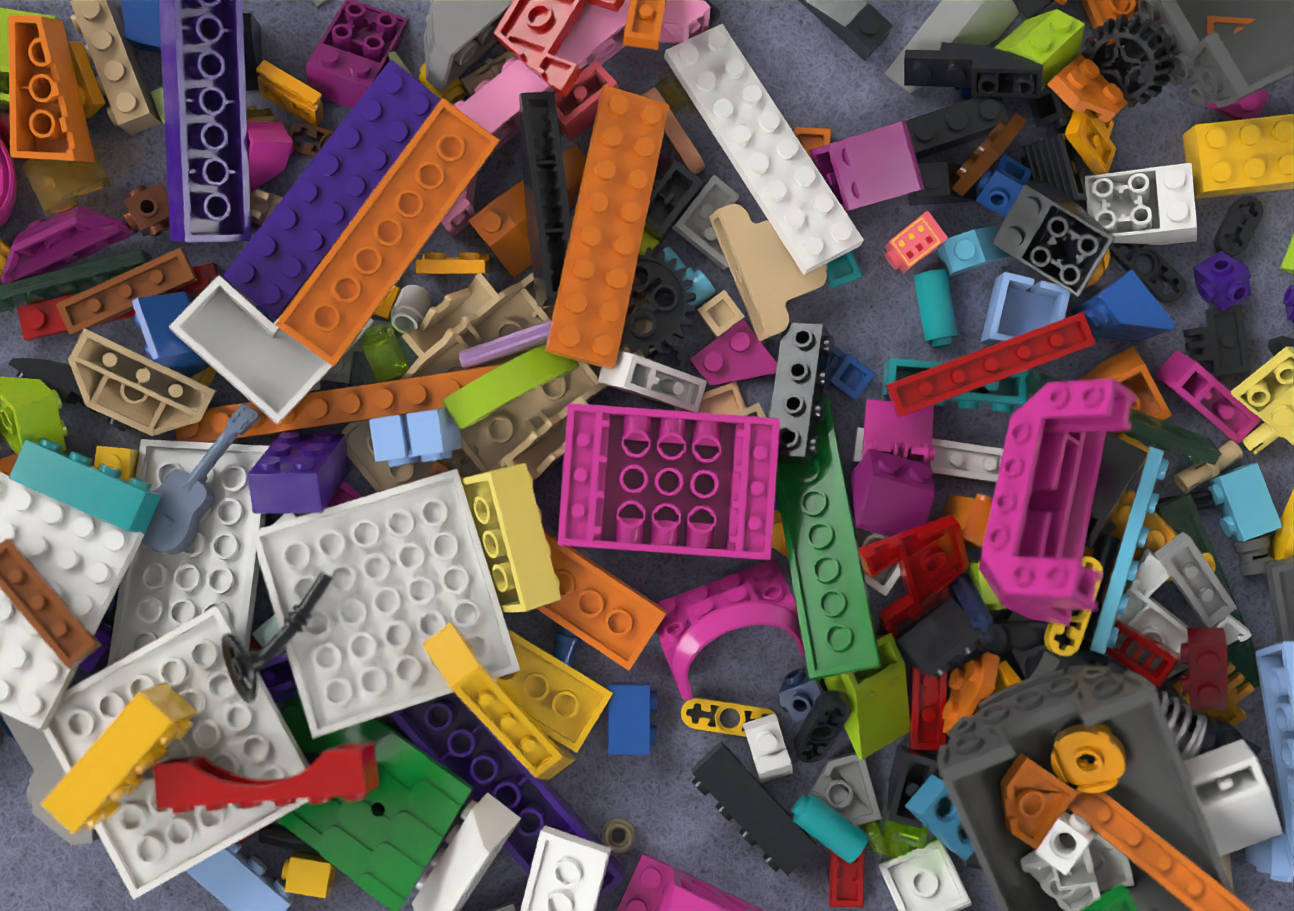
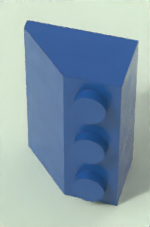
M1133 270L1102 285L1070 310L1073 315L1084 312L1093 337L1138 343L1167 332L1177 326Z

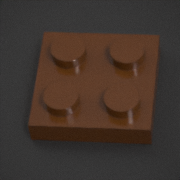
M1018 113L1008 123L1002 119L958 169L956 174L960 178L952 189L962 197L1003 153L1027 121Z

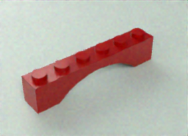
M374 742L338 745L325 751L311 766L301 773L279 779H253L237 775L217 766L205 756L170 758L153 765L157 809L172 808V814L194 811V806H205L206 811H218L228 808V804L235 803L240 804V809H249L262 806V801H274V806H287L295 804L297 799L308 798L309 804H318L331 801V796H343L344 801H357L365 799L366 793L379 786Z

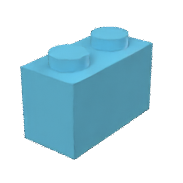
M1258 463L1244 464L1220 473L1219 476L1214 477V480H1209L1211 486L1208 487V490L1213 494L1215 505L1219 506L1223 516L1220 519L1221 528L1227 537H1231L1232 541H1247L1282 528Z

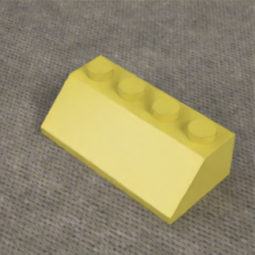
M526 463L460 478L502 613L526 612L561 600L559 579L554 573L550 545L545 538L541 523L542 513L536 504L532 488L533 478L527 469Z

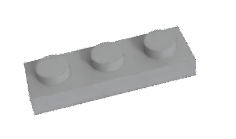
M1180 533L1155 552L1163 567L1200 621L1207 628L1213 627L1237 609L1191 537L1186 533Z

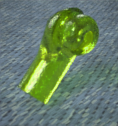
M876 820L860 825L862 830L869 835L868 842L876 854L898 858L908 853V841L904 837L883 833Z

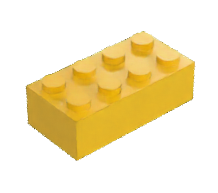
M1294 114L1197 124L1182 134L1186 163H1191L1195 199L1294 189Z
M167 683L139 691L45 798L41 805L72 834L85 828L92 830L102 820L107 822L122 807L119 803L120 799L126 793L131 795L145 781L146 778L142 774L150 765L153 767L154 764L161 762L168 755L169 750L166 747L174 738L178 741L191 729L193 723L190 720L198 711Z

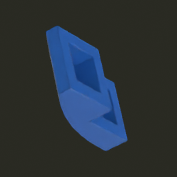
M835 345L833 355L828 356L826 368L829 369L830 374L829 384L854 401H857L876 373L851 354H845Z

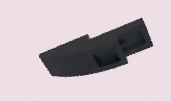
M941 42L940 50L905 51L904 86L971 88V96L1041 98L1043 65L1020 55L980 45Z
M12 358L8 363L18 370L16 374L18 378L40 379L50 390H56L62 404L64 402L76 404L80 399V404L95 413L98 412L85 405L70 365L35 358ZM111 417L107 419L108 423L125 432L126 429L137 430Z

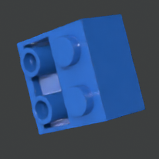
M122 0L125 39L137 49L161 54L159 0Z
M187 292L140 297L132 300L136 312L134 319L139 329L143 332L147 343L145 344V351L152 361L189 377L210 367L206 361L169 328L196 297Z

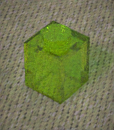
M392 324L386 327L384 325L374 326L361 337L362 348L378 383L402 375L409 370L410 366L407 355Z

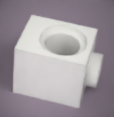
M1065 812L1057 820L1035 853L1064 875H1067L1096 834L1090 830L1091 825L1085 819L1076 814L1069 815ZM1060 833L1072 835L1076 841V848L1065 847L1060 841Z

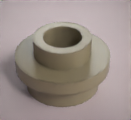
M614 818L604 825L601 837L604 846L612 848L611 852L623 853L633 846L636 833L633 825L628 820ZM616 829L623 830L625 838L621 841L614 840L612 837L613 831Z

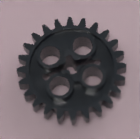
M648 247L644 256L638 255L635 273L642 272L646 274L648 280L641 286L632 284L626 317L635 309V298L642 300L655 280L660 279L661 283L647 296V307L640 305L635 310L630 321L623 327L619 347L620 352L627 347L631 354L636 355L637 349H642L644 357L648 358L649 349L654 348L658 355H662V344L665 343L673 349L674 341L672 337L676 336L680 339L685 337L680 327L691 328L692 321L685 317V315H693L696 312L695 307L687 304L696 300L695 293L686 292L693 287V281H682L687 270L685 268L677 271L674 270L677 264L676 258H673L668 263L664 262V251H661L655 258L652 257L651 247ZM662 293H668L673 296L674 302L669 307H661L655 302L657 296ZM640 319H647L653 324V327L648 333L641 334L634 329L635 323Z

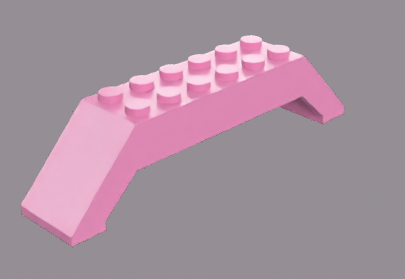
M630 0L624 1L618 13L587 3L555 56L578 64L581 72L595 60L600 65L604 64L626 46L623 45V38ZM667 0L659 42L684 43L688 39L708 30L711 7L704 0ZM517 57L509 59L502 66V72L492 80L487 78L475 88V94L468 100H460L453 105L500 140L492 154L520 132V93L556 92ZM477 174L441 222L452 238L470 224L468 220L476 215L473 205Z

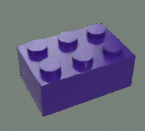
M323 430L305 435H300L298 431H286L278 435L247 473L253 514L323 513L350 472L345 434H334L333 431Z

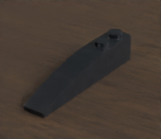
M520 93V133L524 195L537 307L552 306L556 303L572 229L555 93Z

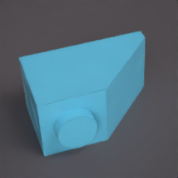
M999 225L974 229L950 237L936 250L942 268L947 270L948 278L1010 257L1007 252L992 244L994 237L1000 229Z

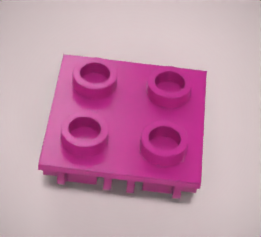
M866 399L862 458L869 449L931 465V460L933 461L935 458V447H932L934 405L897 418L891 401Z

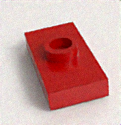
M865 848L851 864L829 849V907L864 908Z

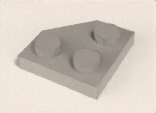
M856 752L828 759L809 795L814 793L856 826L882 819L865 759L859 760Z

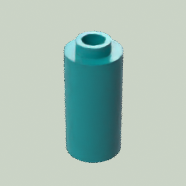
M937 269L914 275L913 280L925 342H932L933 348L953 344L952 338L959 335L947 270Z
M811 793L808 797L801 795L791 809V812L795 814L792 820L795 824L849 864L858 858L868 843L869 835L814 793Z

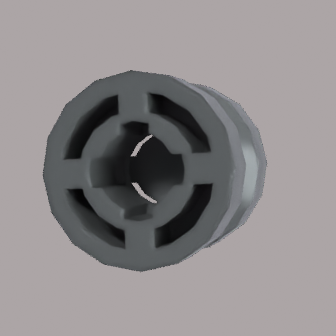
M1260 535L1247 541H1233L1235 552L1241 558L1239 569L1243 576L1266 572L1265 564L1274 561V558L1269 556L1268 552L1270 547L1268 535Z

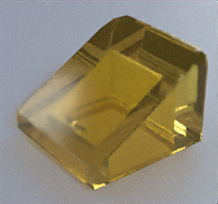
M674 72L662 77L655 86L665 102L670 105L669 108L673 114L692 103V100Z

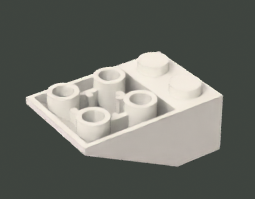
M1191 163L1085 176L1087 213L1115 236L1112 243L1167 245L1197 241V220Z
M1243 739L1183 761L1220 856L1283 834L1266 780L1255 755Z

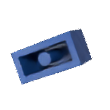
M609 682V691L613 692L609 699L608 755H650V746H657V725H650V711H657V690H650V682Z

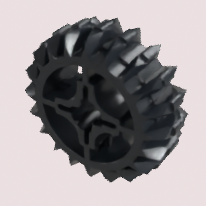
M1126 14L1119 15L1116 21L1113 18L1107 19L1103 22V26H1097L1092 31L1093 36L1086 39L1084 44L1087 49L1081 53L1085 59L1093 61L1098 66L1100 74L1109 83L1116 85L1122 91L1123 98L1128 102L1127 106L1129 108L1134 107L1138 102L1142 105L1146 104L1151 100V97H1157L1162 92V87H1165L1170 82L1168 74L1175 67L1169 60L1175 56L1176 51L1166 50L1172 38L1162 40L1159 35L1163 32V27L1153 30L1151 28L1152 19H1147L1141 24L1139 14H1134L1130 19L1127 18ZM1115 38L1116 46L1113 48L1114 53L1110 57L1105 58L1107 43ZM1150 65V74L1147 81L1139 83L1140 69Z

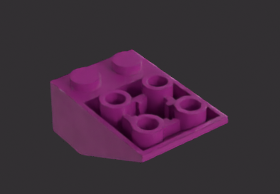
M345 0L306 64L307 85L321 93V98L353 109L390 61L388 52L395 51L397 53L408 19L355 0Z
M906 120L810 150L813 163L845 211L924 189Z

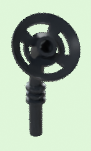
M320 572L299 605L294 604L292 607L294 612L290 611L288 613L290 618L284 619L285 625L258 653L255 651L248 653L241 641L232 633L222 636V652L227 671L236 691L246 703H252L256 700V673L261 672L262 667L297 632L302 633L304 630L302 625L306 626L308 624L306 619L312 618L311 611L333 580V577L326 572ZM244 678L250 683L251 689L244 681Z

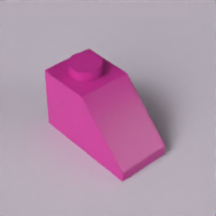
M247 120L250 193L284 171L289 156L293 154V139L287 133L282 122Z

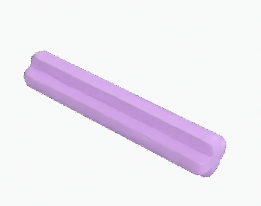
M551 320L460 351L459 359L463 368L468 370L546 343Z

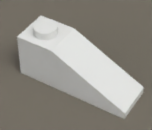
M619 351L615 368L608 369L602 367L598 383L698 413L707 381L638 355Z

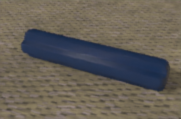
M961 573L951 583V586L973 628H979L981 632L987 631V625L993 623V618L968 573Z

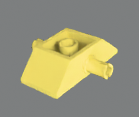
M1286 346L1231 391L1232 396L1264 421V423L1242 440L1248 450L1252 451L1255 455H1258L1261 450L1278 437L1285 438L1294 445V347Z

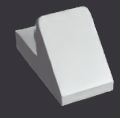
M776 714L743 723L760 783L792 774V762L787 752Z

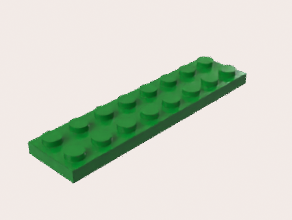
M828 397L822 398V401L825 403V417L823 422H819L817 435H820L821 446L819 454L814 455L813 466L777 463L776 471L778 503L808 674L811 680L882 667L864 571L857 551L859 545L831 400ZM770 412L764 413L766 418H770Z

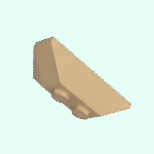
M85 328L68 359L87 407L150 436L200 422L216 391Z

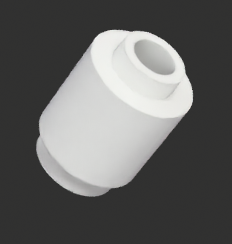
M407 285L401 290L391 311V323L398 332L404 334L420 327L433 304L432 296L426 289L417 285Z

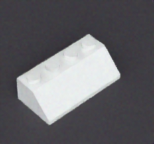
M489 793L478 803L472 800L460 815V818L464 820L462 825L457 824L446 837L445 841L449 844L447 849L442 847L431 861L430 865L434 867L433 871L428 870L417 883L416 888L420 891L412 902L414 911H461L521 818Z

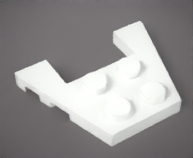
M1147 549L1139 561L1134 582L1129 580L1123 592L1129 595L1124 615L1117 613L1114 624L1117 620H1120L1179 653V661L1167 678L1188 668V664H1181V643H1187V628L1189 627L1150 596L1170 575L1155 553ZM1230 614L1211 627L1224 628L1227 645L1237 640L1243 642L1252 636L1249 629ZM1121 633L1115 642L1114 648L1119 649L1128 636ZM1133 641L1125 653L1131 656L1139 643ZM1145 648L1138 660L1144 663L1151 651ZM1157 656L1150 667L1156 670L1163 658Z

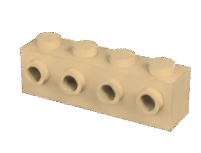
M113 0L70 1L75 13L71 15V20L77 32L84 36L87 44L84 45V49L90 64L95 65L98 76L95 77L102 95H106L110 106L107 107V113L114 126H120L128 134L133 135L161 124L132 45L125 39L124 25Z

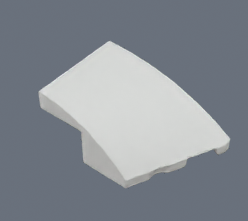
M1091 828L1090 830L1096 834L1067 875H1064L1036 854L1037 850L1030 852L1020 859L1022 869L1025 872H1029L1040 883L1041 888L1049 896L1057 900L1058 905L1064 911H1080L1101 896L1100 891L1110 890L1120 883L1124 887L1134 885L1129 859ZM1068 834L1060 837V841L1065 847L1076 848V841L1072 835Z

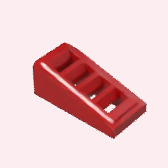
M1117 620L1113 626L1119 628L1117 639L1121 633L1128 637L1119 649L1106 647L1105 653L1121 661L1129 669L1160 688L1178 663L1180 654ZM1132 642H1138L1139 645L1131 656L1127 655L1125 652ZM1145 648H1147L1151 651V653L1148 655L1144 663H1142L1138 660V658L1143 653ZM1160 656L1163 660L1155 670L1150 666L1156 657Z

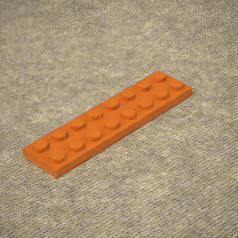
M604 85L601 89L545 349L547 353L608 369H613L616 366L669 104L608 85Z
M442 98L275 323V326L335 367L498 146L500 140Z
M435 460L425 478L454 469L441 460ZM459 473L460 478L465 477L464 475ZM543 529L545 538L550 545V558L554 573L559 579L561 600L536 609L629 671L668 611L571 546L558 545V538Z

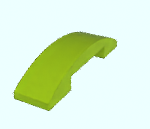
M546 343L493 369L451 394L442 402L458 429L462 431L490 416L493 411L548 382L550 384L578 369L579 365L576 360L545 352Z

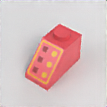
M926 211L885 245V249L888 251L885 253V257L895 270L900 268L903 273H906L934 253L948 237L930 212Z

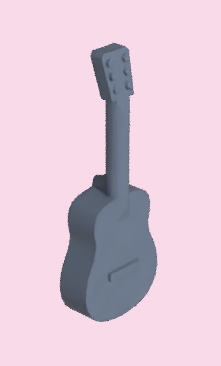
M245 403L241 404L226 422L228 426L191 473L181 469H174L168 473L161 486L153 491L162 496L141 541L142 543L154 550L172 555L185 551L191 545L197 534L201 517L211 508L215 501L214 492L206 484L207 474L239 434L243 435L261 419V415Z

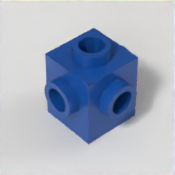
M1002 154L993 169L988 168L979 178L976 185L981 187L976 201L982 203L988 210L1006 216L1024 184L1028 183L1032 170Z

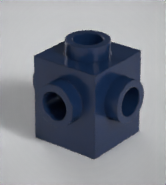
M796 669L785 676V680L778 693L779 702L785 712H789L792 720L797 722L805 719L817 697L829 690L824 679L811 680L809 679L808 670Z

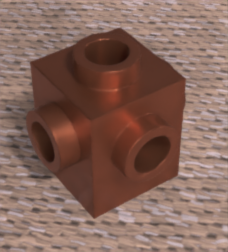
M161 182L150 188L141 186L128 193L129 198L123 200L127 211L122 214L132 231L139 229L143 237L149 234L152 237H156L170 229L168 194ZM147 210H153L151 213H145Z

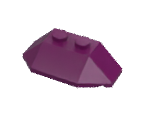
M66 206L58 211L57 216L48 220H36L27 226V230L17 234L0 279L3 285L14 289L21 288L137 234V231H132L128 223L84 206Z

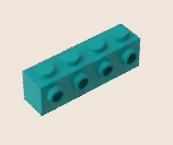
M890 358L884 363L882 396L889 397L885 385L944 363ZM1028 370L936 403L934 407H945V402H957L960 409L978 410L980 404L991 405L994 412L1012 413L1013 407L1016 408L1026 403Z
M42 438L40 443L25 440L8 479L128 532L146 533L162 496L150 491L152 484L135 477H131L130 481L120 478L122 471L105 464H101L100 468L90 465L92 458L81 453L71 451L70 455L60 452L63 446L51 440Z

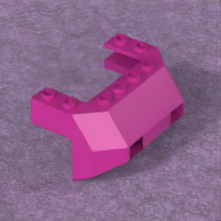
M1115 379L1048 382L1010 417L979 570L1001 605L1026 618L1069 626L1072 609L1096 611L1097 603L1093 601L1097 581H1102L1103 574L1096 569L1082 568L1086 535L1106 432L1130 431L1131 423L1128 422L1131 403L1136 402V395Z

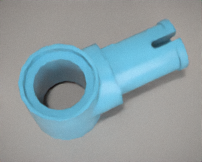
M670 246L662 250L665 252L664 262L668 263L673 258L677 259L675 271L682 268L687 270L682 281H693V287L686 292L695 293L696 300L687 303L688 305L698 308L716 293L711 282L699 269L694 271L691 267L687 268Z

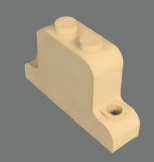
M730 204L717 209L709 216V219L728 262L759 342L783 332L787 328L790 317L785 305L786 302L804 296L825 284L827 264L803 275L769 220L757 224L753 223L748 212L738 204Z

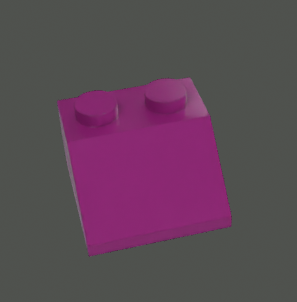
M869 449L850 474L856 528L891 537L927 524L935 495L931 466Z

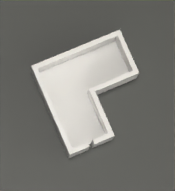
M219 275L169 326L170 330L277 425L289 415L333 368L332 365L275 326L278 319L272 323ZM370 319V320L368 321V323L366 324V326L363 328V330H362V331L360 332V334L357 336V338H356L355 341L352 343V345L349 347V349H350V348L365 334V332L372 326V324H373V322H374L373 319Z

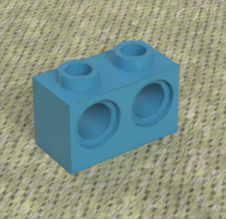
M931 775L905 807L949 850L967 860L974 852V849L964 827L959 831L962 822L944 781ZM943 798L941 806L937 808L939 800Z

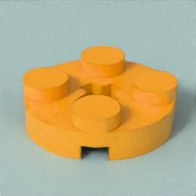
M1084 724L1074 725L1060 731L1056 735L1051 754V765L1057 777L1065 784L1069 781L1077 785L1079 791L1100 793L1112 789L1118 783V779L1125 770L1126 752L1120 740L1112 734L1108 726L1095 724L1086 728ZM1083 754H1091L1095 756L1093 764H1089L1086 759H1080L1079 757Z

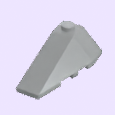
M942 0L891 64L885 75L911 95L923 86H904V55L906 50H940L941 42L989 46L1001 37L1018 16L1019 11L1013 0Z

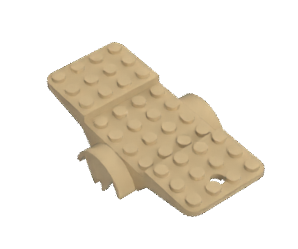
M533 272L519 283L500 293H497L484 276L479 273L468 288L447 294L441 304L431 307L420 327L402 335L403 339L419 358L401 379L467 370L463 368L459 359L460 351L550 320L552 321L555 305L537 307ZM634 275L633 285H643ZM647 292L642 300L634 299L635 309L625 318L624 326L630 321V318L640 305L647 307L649 292ZM640 319L634 325L636 332L641 334L648 333L653 327V324L647 319ZM546 343L476 366L471 369L503 365L506 362ZM625 347V349L622 351L630 353L629 348ZM650 348L649 354H651L655 349ZM637 349L636 355L645 358L642 349ZM576 360L579 365L578 369L550 384L548 382L493 411L485 419L460 431L463 448L452 450L453 457L440 460L453 469H457L465 477L526 463L528 471L533 480H535L564 458L568 403L588 405L593 398L600 393L602 394L610 387L598 383L602 367ZM369 420L349 423L341 432L346 437L347 456L377 493L424 479L435 460L422 462L421 455H419L420 462L388 467L387 460L375 462Z

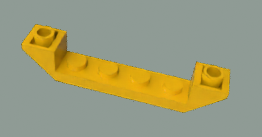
M452 622L422 643L449 687L535 778L549 781L575 761L570 751L563 744L553 738H549L478 661L473 645Z

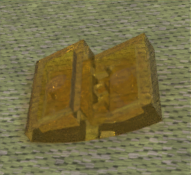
M94 148L93 152L96 162L29 159L22 165L46 216L80 205L77 196L111 186L109 177Z

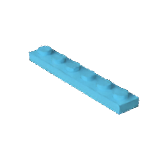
M1152 447L1149 449L1090 650L1104 654L1106 647L1114 649L1119 628L1113 627L1117 613L1124 615L1129 595L1123 593L1126 580L1134 582L1139 561L1133 560L1136 546L1144 548L1149 531L1148 527L1143 526L1146 513L1154 514L1159 494L1153 493L1156 479L1164 481L1169 460L1163 459L1164 450Z

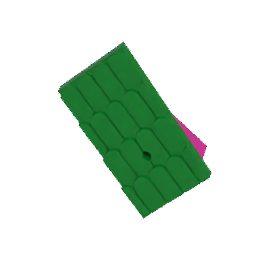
M300 694L291 697L281 715L302 752L323 754L325 751L338 745L374 742L379 786L371 790L368 796L362 800L344 801L343 796H331V801L325 803L309 804L308 801L276 819V821L318 851L324 859L353 879L355 884L391 911H399L465 805L464 803L473 787L377 717L313 738Z

